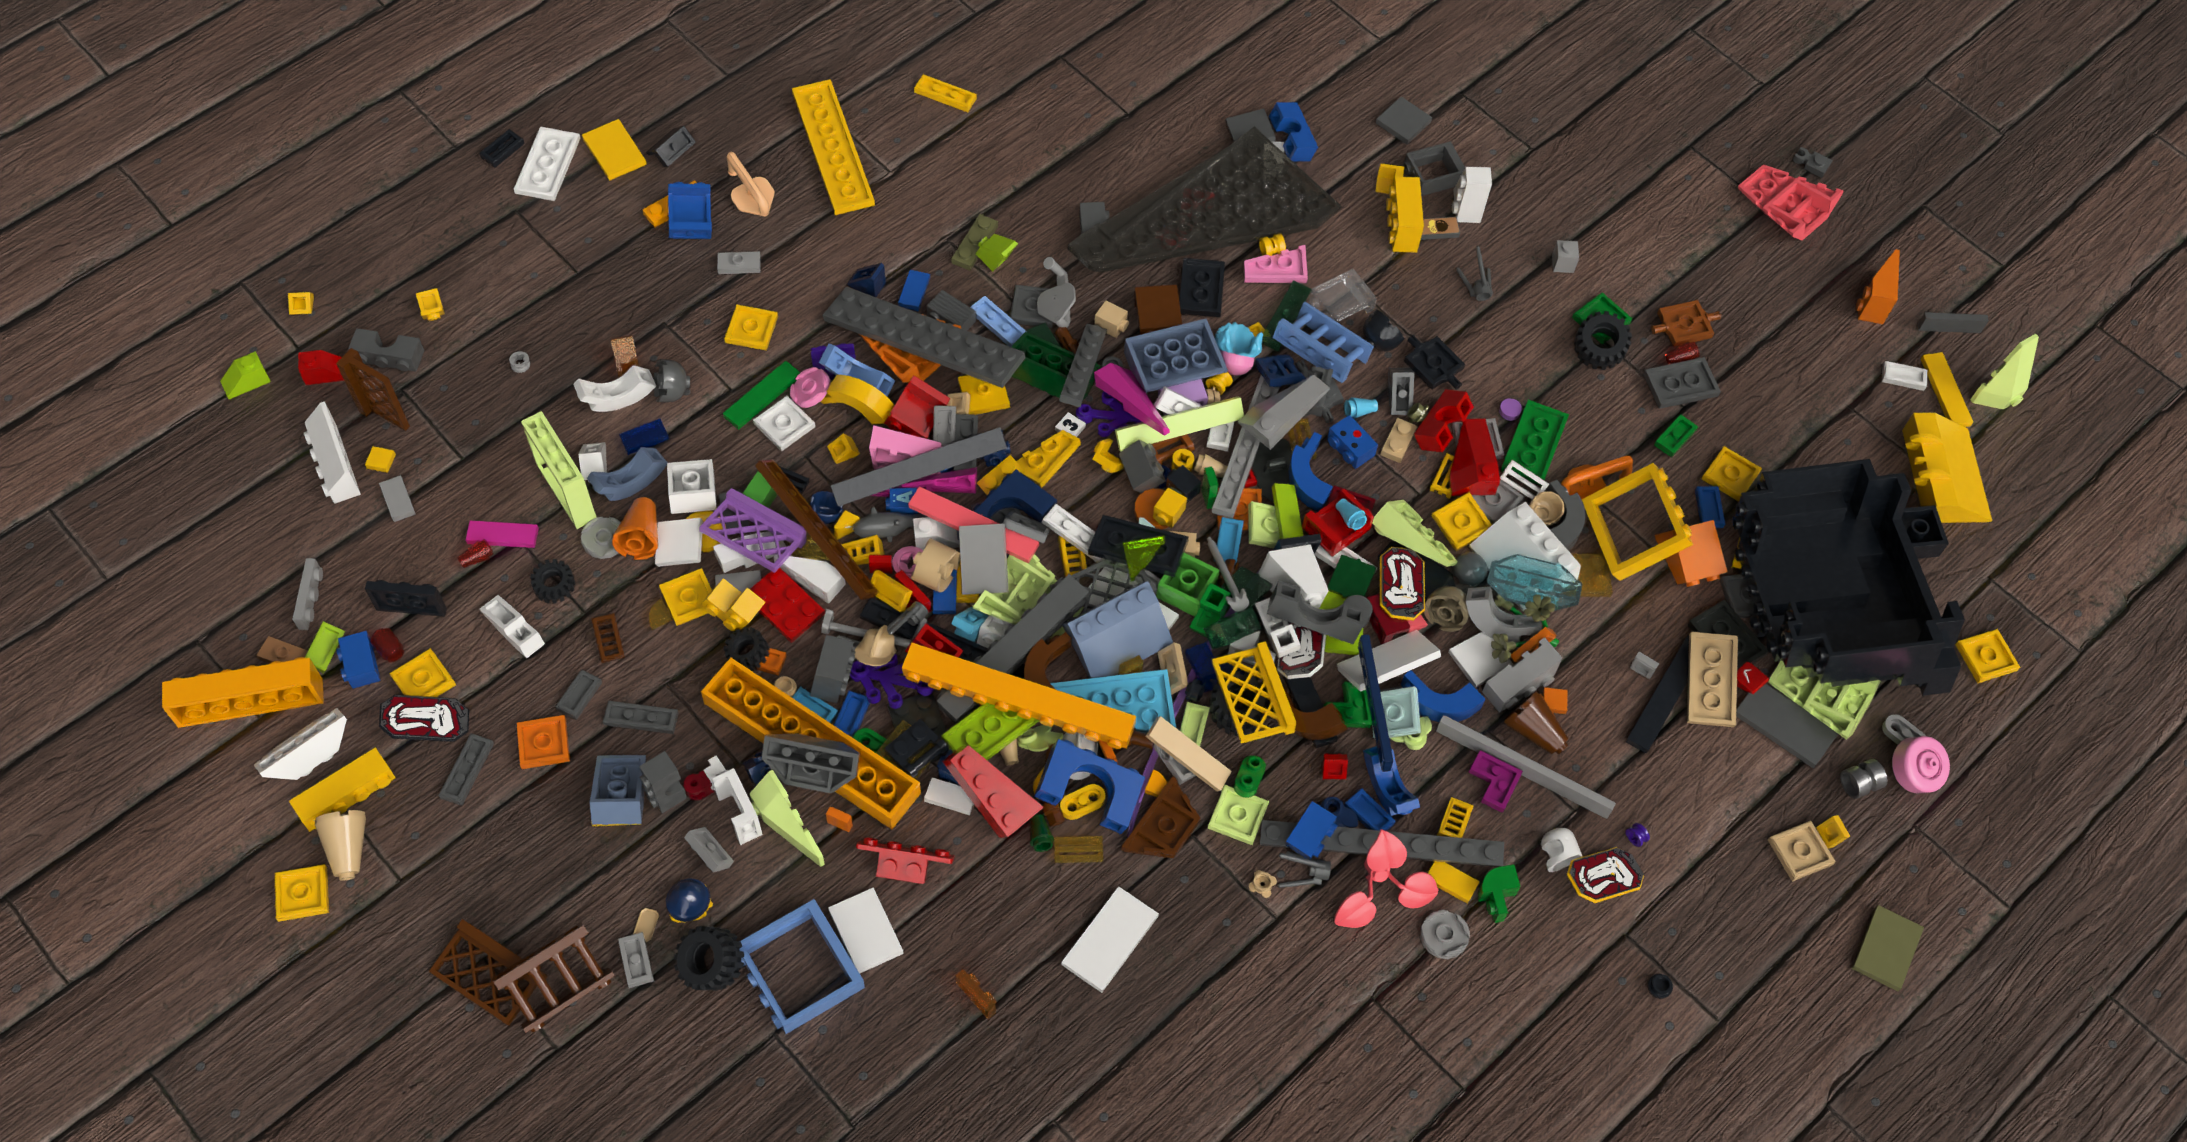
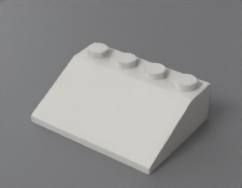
M1526 502L1507 512L1469 545L1472 552L1477 553L1484 559L1488 571L1503 589L1506 587L1510 588L1509 596L1522 611L1527 609L1525 607L1527 601L1534 602V595H1540L1542 600L1545 596H1550L1576 581L1579 576L1581 567L1579 562Z

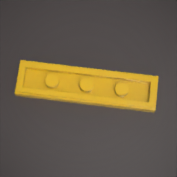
M1943 352L1923 355L1920 360L1924 369L1928 370L1927 376L1945 417L1964 427L1971 426L1973 424L1972 417Z

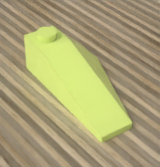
M2034 334L2020 342L2004 359L2005 363L1992 372L1991 376L1993 378L1987 384L1982 383L1970 399L1971 402L1998 409H2005L2010 405L2013 407L2018 405L2024 399L2022 396L2028 389L2039 336Z
M769 771L750 792L751 804L757 816L760 815L764 823L820 867L825 865L823 855L809 830L802 828L804 825L798 811L790 809L792 806L786 790L774 771Z

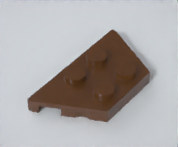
M1172 776L1121 847L1122 851L1174 859L1197 827L1201 818L1190 805V800L1182 792L1174 776Z

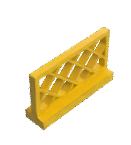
M1266 641L1257 643L1256 648L1212 659L1216 676L1241 744L1283 732L1285 735L1295 732L1296 720ZM1253 656L1256 662L1254 667L1250 668L1241 664L1243 658ZM1229 663L1235 667L1231 674H1227L1221 671L1219 665ZM1238 668L1250 673L1245 682L1234 677ZM1253 675L1262 679L1263 684L1260 689L1248 684ZM1230 681L1242 686L1238 695L1228 691L1227 686ZM1245 688L1257 693L1253 702L1241 697ZM1260 695L1270 700L1271 704L1268 709L1256 704ZM1238 701L1249 706L1245 715L1235 711L1234 707ZM1252 709L1264 714L1260 723L1248 717ZM1267 716H1270L1277 720L1279 726L1270 728L1263 725ZM1245 722L1257 727L1254 733L1244 735L1242 727Z

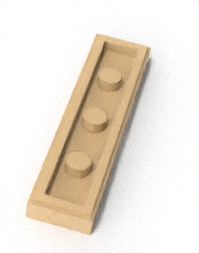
M1161 716L1155 719L1145 736L1215 791L1222 790L1232 772Z

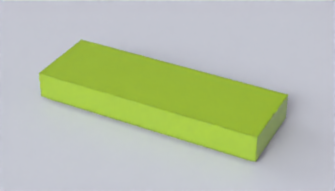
M1274 483L1271 488L1280 539L1303 536L1295 485Z

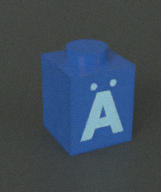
M917 488L890 489V497L885 498L886 511L918 514L917 511L910 509L908 506Z

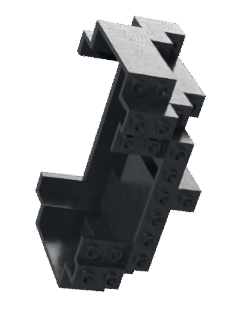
M1870 459L1762 472L1760 481L1757 482V491L1741 493L1740 500L1736 503V515L1732 519L1733 527L1735 530H1738L1740 536L1738 548H1735V557L1741 563L1742 577L1748 583V595L1754 601V612L1750 616V625L1752 629H1755L1758 637L1766 636L1767 650L1769 653H1772L1775 662L1783 661L1785 668L1802 666L1807 670L1809 677L1818 676L1820 684L1831 682L1832 687L1867 683L1876 680L1897 679L1900 686L1916 685V687H1919L1922 696L1951 692L1961 669L1954 645L1965 618L1958 601L1947 602L1942 617L1940 615L1901 519L1911 493V488L1904 473L1877 476Z

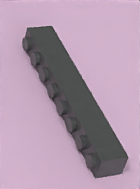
M1070 574L1065 578L1061 577L1054 584V589L1049 594L1044 593L1032 610L1030 608L1022 614L1021 620L1016 625L1012 624L1004 633L1005 636L999 641L995 640L988 647V652L983 657L978 656L973 663L1012 675L1026 661L1029 652L1040 639L1046 642L1062 627L1063 623L1067 622L1089 601V591ZM947 689L942 690L937 697L938 708L955 724L979 707V703L974 702L971 697L965 695L957 697Z

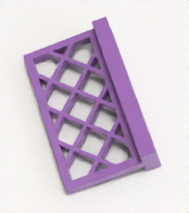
M732 488L726 493V499L699 527V531L774 573L797 547L802 548L806 543V530L803 526ZM727 508L735 512L736 515L723 517L722 513ZM749 520L754 525L742 527L741 521ZM737 521L738 528H725V523ZM721 523L722 530H712L709 528L711 524ZM768 530L773 533V536L760 537L759 531ZM756 531L757 538L744 539L743 533ZM740 533L741 540L732 541L728 539L727 535ZM786 540L790 542L791 545L788 547H779L778 541ZM775 542L776 548L763 550L762 543ZM759 544L760 550L750 551L746 548V545ZM778 554V559L775 563L765 558L766 555Z

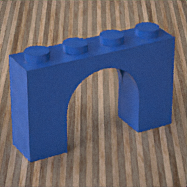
M1058 739L1051 748L1034 797L1056 806L1062 800L1072 774L1077 772L1092 773L1103 781L1108 793L1107 804L1099 825L1122 834L1129 826L1145 776L1139 774L1135 769L1124 768L1118 765L1112 759L1101 758L1091 750L1078 748L1071 741Z

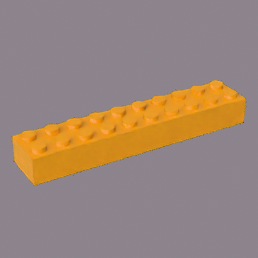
M730 658L701 691L705 705L763 744L765 735L797 733L843 742L858 751L860 755L857 776L835 792L891 830L921 794L919 781L733 658Z

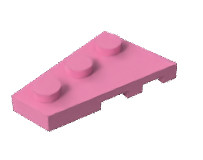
M1305 245L1298 246V249L1292 251L1288 249L1283 250L1277 255H1264L1244 261V283H1307Z

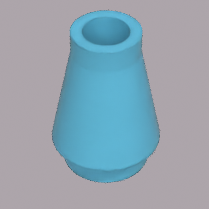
M1351 397L1344 403L1346 416L1350 415L1353 419L1377 412L1378 410L1376 399Z
M1341 499L1336 504V509L1340 512L1348 528L1358 530L1365 525L1367 517L1363 510L1346 499Z

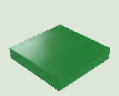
M1603 292L1576 311L1572 316L1579 325H1581L1583 320L1587 319V316L1592 314L1594 317L1595 312L1599 311L1601 315L1605 311H1608L1609 315L1612 316L1614 313L1618 314L1617 318L1619 320L1621 318L1625 320L1624 325H1629L1633 319ZM1604 333L1592 335L1602 345L1611 338Z

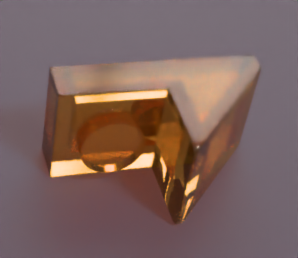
M633 335L612 338L611 344L620 378L633 365L639 367L638 355Z

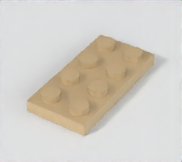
M1691 632L1689 634L1687 723L1724 727L1736 726L1738 636Z

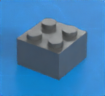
M826 635L810 697L837 703L839 695L844 696L856 651H852L853 641Z

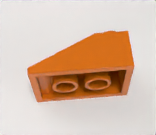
M1895 249L1874 276L1869 286H1865L1863 297L1859 298L1856 303L1858 320L1884 324L1898 300L1900 250Z

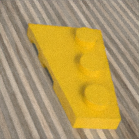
M1061 430L1043 441L1037 449L1022 454L1023 457L1016 462L1025 471L1024 475L1042 488L1081 445V441L1076 436Z

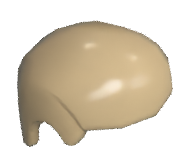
M1552 491L1540 492L1529 504L1546 526H1552L1564 514L1563 500Z

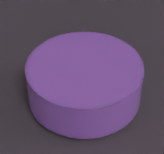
M1511 398L1503 400L1499 408L1501 417L1510 421L1519 418L1522 411L1521 404Z

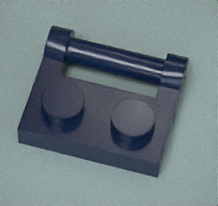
M1290 355L1256 358V367L1269 387L1297 384L1306 379L1303 373L1297 370L1294 360Z

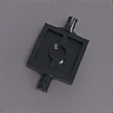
M1415 335L1408 338L1407 341L1415 349L1405 356L1404 362L1432 390L1445 382H1449L1455 390L1462 386V383L1455 375L1464 369L1465 363L1438 336L1423 343Z

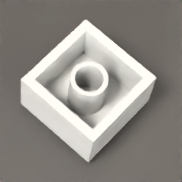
M712 459L667 463L671 514L717 509Z

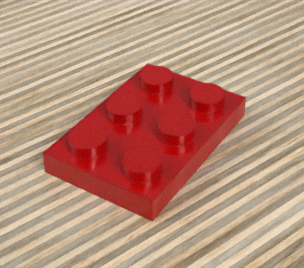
M781 568L775 573L770 571L750 588L752 592L765 601L758 612L791 643L825 615V610Z

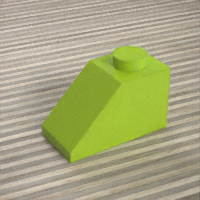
M997 234L992 235L989 239L986 236L978 244L980 248L976 255L993 272L1009 257L1018 243Z
M255 351L234 360L220 382L228 399H232L271 381Z

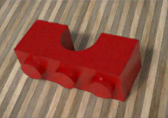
M1444 390L1414 433L1421 450L1443 453L1453 438L1447 425L1452 422H1464L1474 408L1466 391Z

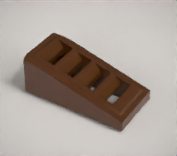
M615 614L591 618L601 662L605 663L625 658ZM611 624H612V626H613V628L604 629V630H600V631H599V628H598V627H602V626H606V625H611ZM613 632H614V634H615V636H611V637H607V638H602V639H601V636H600V635L609 634V633H613ZM615 640L617 643L603 647L602 643H607ZM613 649H618L619 653L606 656L604 653Z

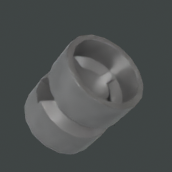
M1875 759L1867 760L1858 766L1843 770L1840 775L1841 784L1845 792L1853 799L1869 794L1870 790L1874 792L1884 788L1888 781L1884 768Z

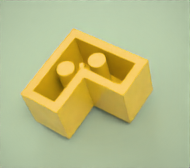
M723 578L703 601L702 605L705 606V610L710 615L720 618L727 629L734 631L743 629L761 609L765 601L749 588H746L741 593Z

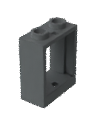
M1451 141L1406 153L1405 162L1403 163L1405 174H1408L1409 177H1420L1421 196L1455 187L1465 169ZM1442 160L1449 174L1424 181L1417 167Z

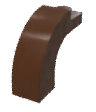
M1067 632L1061 636H1054L1048 642L1049 645L1043 639H1040L1033 646L1025 662V680L1055 689L1048 681L1045 671L1054 659L1071 648L1072 638Z
M1284 688L1296 720L1294 734L1306 739L1321 740L1334 737L1348 730L1344 719L1333 703L1314 712H1301L1295 708L1287 690Z

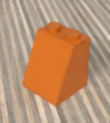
M1714 520L1689 526L1692 531L1690 538L1693 545L1665 558L1677 585L1686 583V587L1700 584L1699 579L1706 578L1707 582L1721 579L1720 574L1728 571ZM1675 530L1657 534L1655 538L1657 543L1660 544L1677 534Z

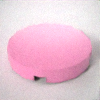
M817 367L804 370L795 378L797 380L795 384L791 385L790 396L792 401L802 408L816 405L827 394L826 391L830 386L828 374Z

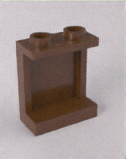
M1177 285L1135 287L1134 305L1137 308L1139 335L1182 325Z

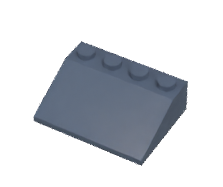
M1207 319L1125 339V357L1130 370L1145 393L1163 389L1164 386L1171 387L1228 371Z
M1148 581L1141 582L1062 624L1065 632L1072 638L1071 644L1089 679L1114 676L1173 643L1159 601Z

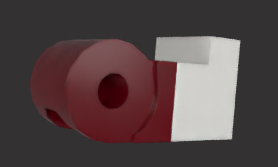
M717 756L708 760L710 764L708 768L698 774H691L685 778L683 786L690 799L701 800L715 792L712 778L719 772L726 770Z

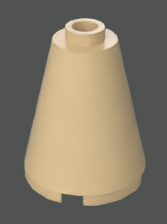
M348 810V814H340V811L318 816L315 820V827L333 876L339 877L341 881L354 879L355 874L360 872L366 823L365 812Z

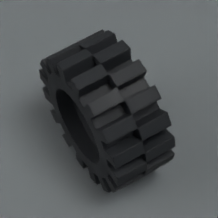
M549 559L545 560V565L540 562L538 564L539 569L534 567V574L530 576L532 580L531 585L536 596L541 601L544 599L545 603H549L551 599L553 604L557 603L559 598L561 602L564 601L563 596L569 598L571 596L570 591H574L573 585H575V580L568 564L565 565L562 560L558 564L557 559H553L552 563L549 562ZM551 576L561 577V582L556 586L547 587L544 585L545 580Z
M744 627L743 632L740 629L735 630L737 634L734 636L731 633L729 635L731 640L726 639L725 641L727 645L724 646L726 658L728 660L733 658L751 671H754V666L760 668L761 665L759 663L767 661L764 656L769 657L768 650L770 648L760 631L750 627V630ZM754 644L749 653L739 655L745 646Z

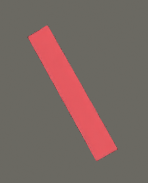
M920 486L908 504L910 509L958 531L959 526L1000 524ZM1005 528L1007 554L1029 563L1039 547V542Z

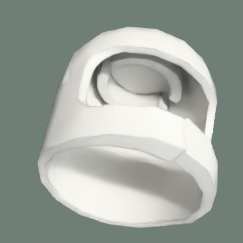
M1567 828L1550 830L1541 840L1542 849L1550 857L1546 863L1549 872L1559 871L1568 867L1571 860L1583 857L1573 832Z

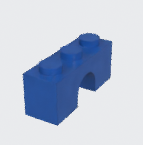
M1276 102L1269 118L1275 131H1283L1289 134L1283 145L1289 162L1311 161L1318 146L1298 103Z

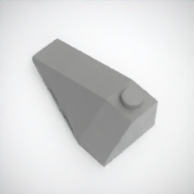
M1312 375L1253 406L1238 421V424L1271 450L1330 390V387L1315 375Z

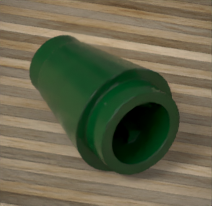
M1036 814L1030 818V844L1037 852L1051 849L1054 837L1044 816Z

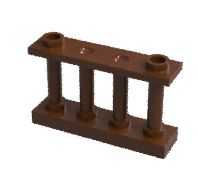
M581 922L492 978L498 990L502 988L509 990L527 1021L521 1024L525 1033L528 1031L533 1033L541 1029L545 1025L544 1021L595 988L600 990L612 982L611 978L615 976L610 969L603 972L584 941L586 939L584 936L589 933ZM570 945L572 948L575 947L594 977L582 986H580L562 957V950ZM548 959L550 962H554L572 991L560 1000H558L539 970L541 968L540 964ZM524 974H527V976L531 975L549 1004L548 1008L537 1015L517 985L519 982L517 979Z

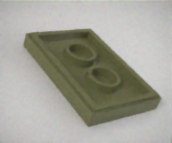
M1877 905L1852 969L1896 991L1901 990L1924 927Z

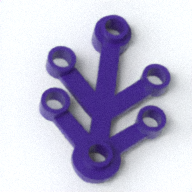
M1104 391L1102 392L1101 400L1114 411L1095 410L1087 404H1082L1081 407L1076 409V417L1086 424L1090 423L1093 418L1113 420L1109 424L1105 422L1099 424L1098 435L1101 437L1110 436L1111 432L1119 427L1129 426L1124 425L1127 422H1136L1134 424L1142 422L1124 411L1123 406Z
M896 654L891 659L893 661L882 666L865 665L858 660L852 664L850 678L853 681L862 683L866 690L867 701L871 704L878 703L881 700V694L879 689L874 688L870 679L880 682L888 696L889 706L893 709L900 708L903 705L901 694L896 692L892 684L917 689V692L923 696H928L934 691L933 688L928 686V683L922 681L915 683L903 676H899V674L903 673V663L898 665ZM884 666H885L886 668H889V669H887V670H885V671H882V672H881V671H877V669H880V668H882V667H884Z

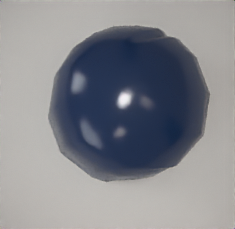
M818 491L812 495L810 506L824 524L835 523L843 513V505H837L834 494L829 491Z

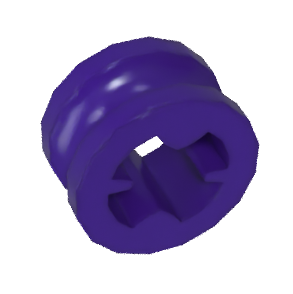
M1634 823L1632 828L1626 829L1627 838L1636 847H1641L1643 842H1647L1650 839L1648 831L1640 823Z

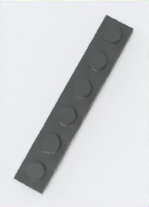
M1086 324L1061 392L1060 402L1081 407L1107 329L1101 328L1098 325Z

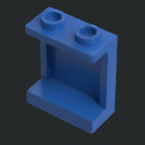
M675 182L668 184L669 238L711 239L710 184L702 182L694 184Z

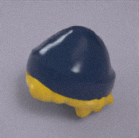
M692 878L677 882L669 890L666 897V908L673 922L677 923L702 919L707 915L706 911L713 907V903L707 886L701 881Z

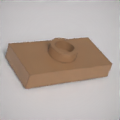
M268 636L256 656L258 659L268 663L274 661L285 662L298 657L305 658L308 650Z

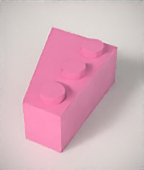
M873 425L869 446L873 468L875 470L942 447V443Z

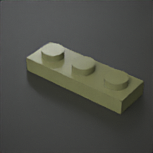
M979 214L951 258L952 264L971 271L979 258L976 255L980 248L978 244L986 236L989 239L998 228V221Z

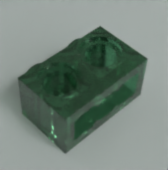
M1251 607L1235 612L1203 629L1213 650L1229 645L1261 629Z

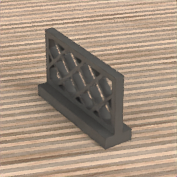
M1107 559L1071 575L1078 582L1084 576L1093 578L1091 588L1084 587L1089 591V601L1092 594L1104 597L1103 602L1107 601V598L1111 599L1115 595L1109 594L1112 584L1123 587L1124 591L1133 587V585L1129 584L1131 575L1141 577L1143 582L1148 581L1155 596L1157 593L1154 582L1149 580L1142 568L1135 567L1137 570L1135 571L1133 570L1134 566L1128 569L1118 566L1119 562L1111 564L1115 561ZM1103 567L1114 569L1111 579L1098 575L1099 570ZM1116 570L1129 574L1126 583L1113 580ZM1096 580L1109 583L1106 593L1094 590ZM1054 584L1050 585L1051 591L1054 589ZM1088 601L1082 606L1084 607L1083 613L1086 612L1087 608L1092 609L1095 605L1089 604Z

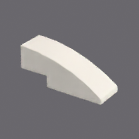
M762 532L760 537L773 536V533ZM756 533L744 536V539L757 538ZM741 537L732 539V541L741 540ZM778 541L779 547H786L783 541ZM775 542L762 543L763 550L776 548ZM722 543L713 546L715 556L724 573L742 565L748 568L758 564ZM759 544L746 545V548L750 551L760 550ZM776 554L766 555L765 558L767 560L769 558L774 557Z
M499 595L480 608L485 617L524 657L528 658L545 644L539 633Z

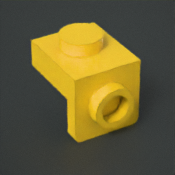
M437 288L416 293L423 319L434 321L440 319V315L445 314Z
M1110 438L1097 443L1094 448L1095 455L1093 460L1101 464L1103 470L1115 473L1121 471L1124 465L1121 459L1108 452L1113 443V440Z

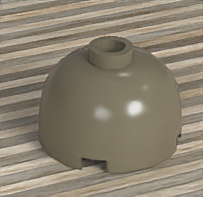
M1454 586L1437 588L1429 595L1425 603L1424 614L1432 625L1434 622L1442 625L1439 629L1443 631L1454 632L1462 629L1469 618L1466 606L1467 594Z

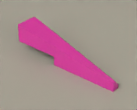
M1109 363L1094 372L1096 386L1122 402L1124 411L1164 436L1170 433V429L1130 370Z
M977 467L929 475L893 488L918 489L920 486L930 492L976 494ZM890 489L870 496L890 497Z

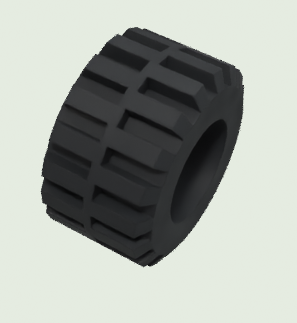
M1599 311L1595 312L1594 317L1591 314L1587 316L1586 320L1582 321L1574 340L1576 345L1574 349L1576 353L1579 352L1578 358L1585 360L1584 364L1586 366L1590 363L1593 365L1592 369H1597L1598 366L1601 367V370H1606L1607 366L1611 369L1615 367L1616 363H1621L1631 345L1632 333L1629 332V325H1624L1625 320L1617 318L1618 314L1614 313L1612 316L1609 315L1608 311H1605L1601 315ZM1596 333L1607 334L1612 338L1614 346L1607 349L1600 348L1593 343L1591 336Z
M1236 671L1234 677L1245 682L1250 673L1245 672L1244 675H1241L1240 671ZM1253 676L1248 684L1260 689L1263 681L1259 683V678ZM1218 681L1214 685L1211 694L1209 709L1210 714H1212L1211 719L1213 722H1217V727L1220 730L1225 728V733L1230 734L1231 731L1235 732L1234 736H1238ZM1230 681L1227 688L1228 691L1238 695L1242 686ZM1245 688L1241 697L1253 702L1257 693ZM1260 695L1256 704L1268 709L1270 700ZM1235 709V711H1237V712H1239V713H1241V714H1243V715H1245L1246 712H1247V710H1236V709ZM1252 709L1248 717L1260 723L1264 714ZM1245 722L1242 730L1244 735H1248L1250 730L1254 733L1257 727Z
M699 926L696 929L687 931L688 935H683L681 937L682 943L676 946L678 954H674V960H677V964L674 966L675 971L680 972L678 975L679 979L685 980L684 984L695 990L717 991L726 989V985L731 986L734 983L733 978H738L741 974L738 971L739 968H743L744 965L741 962V957H744V952L740 951L742 944L741 941H736L738 937L734 933H730V930L721 927ZM711 946L714 952V963L708 971L704 964V956L707 949Z

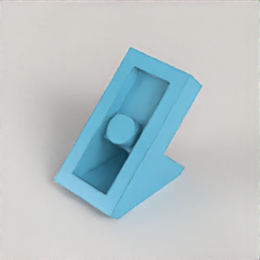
M970 607L955 615L951 624L956 626L954 634L976 642L980 627L988 618V615Z

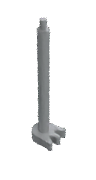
M1208 537V547L1233 597L1227 596V603L1230 604L1234 611H1243L1249 606L1246 592L1244 589H1241L1239 593L1215 541Z
M826 609L821 633L829 634L830 630L864 637L867 630L833 622V610ZM894 636L895 645L909 646L911 640Z

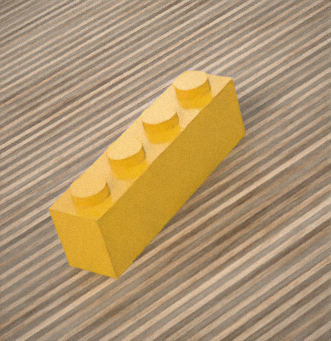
M375 747L289 800V803L310 832L316 829L315 820L318 816L339 811L340 814H343L350 806L364 801L374 791L388 786L395 779V776Z

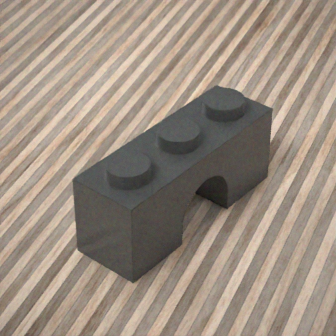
M356 328L348 350L353 348L358 351L364 364L377 365L381 368H396L401 371H417L424 353V348L419 338L398 335L396 342L392 346L382 347L383 343L377 331Z
M665 751L639 766L642 773L639 778L644 785V791L648 795L646 797L653 808L658 807L661 813H664L687 799L685 790L679 782L681 778L678 769Z

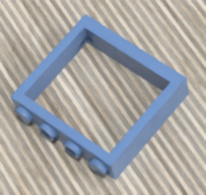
M815 899L741 940L742 947L740 951L744 952L741 962L744 963L743 966L746 965L750 972L746 976L753 988L758 986L761 994L758 996L765 1008L770 1006L774 1013L770 1016L777 1029L782 1027L785 1034L865 988L863 978ZM812 919L848 978L849 983L787 1019L749 954L807 920Z

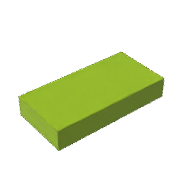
M323 621L305 658L311 659L319 672L325 673L339 645L338 638H342L345 631Z

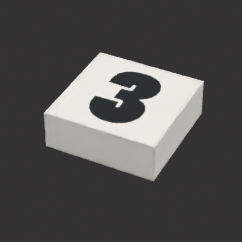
M1068 412L1055 426V431L1060 432L1064 430L1077 437L1084 430L1086 423Z

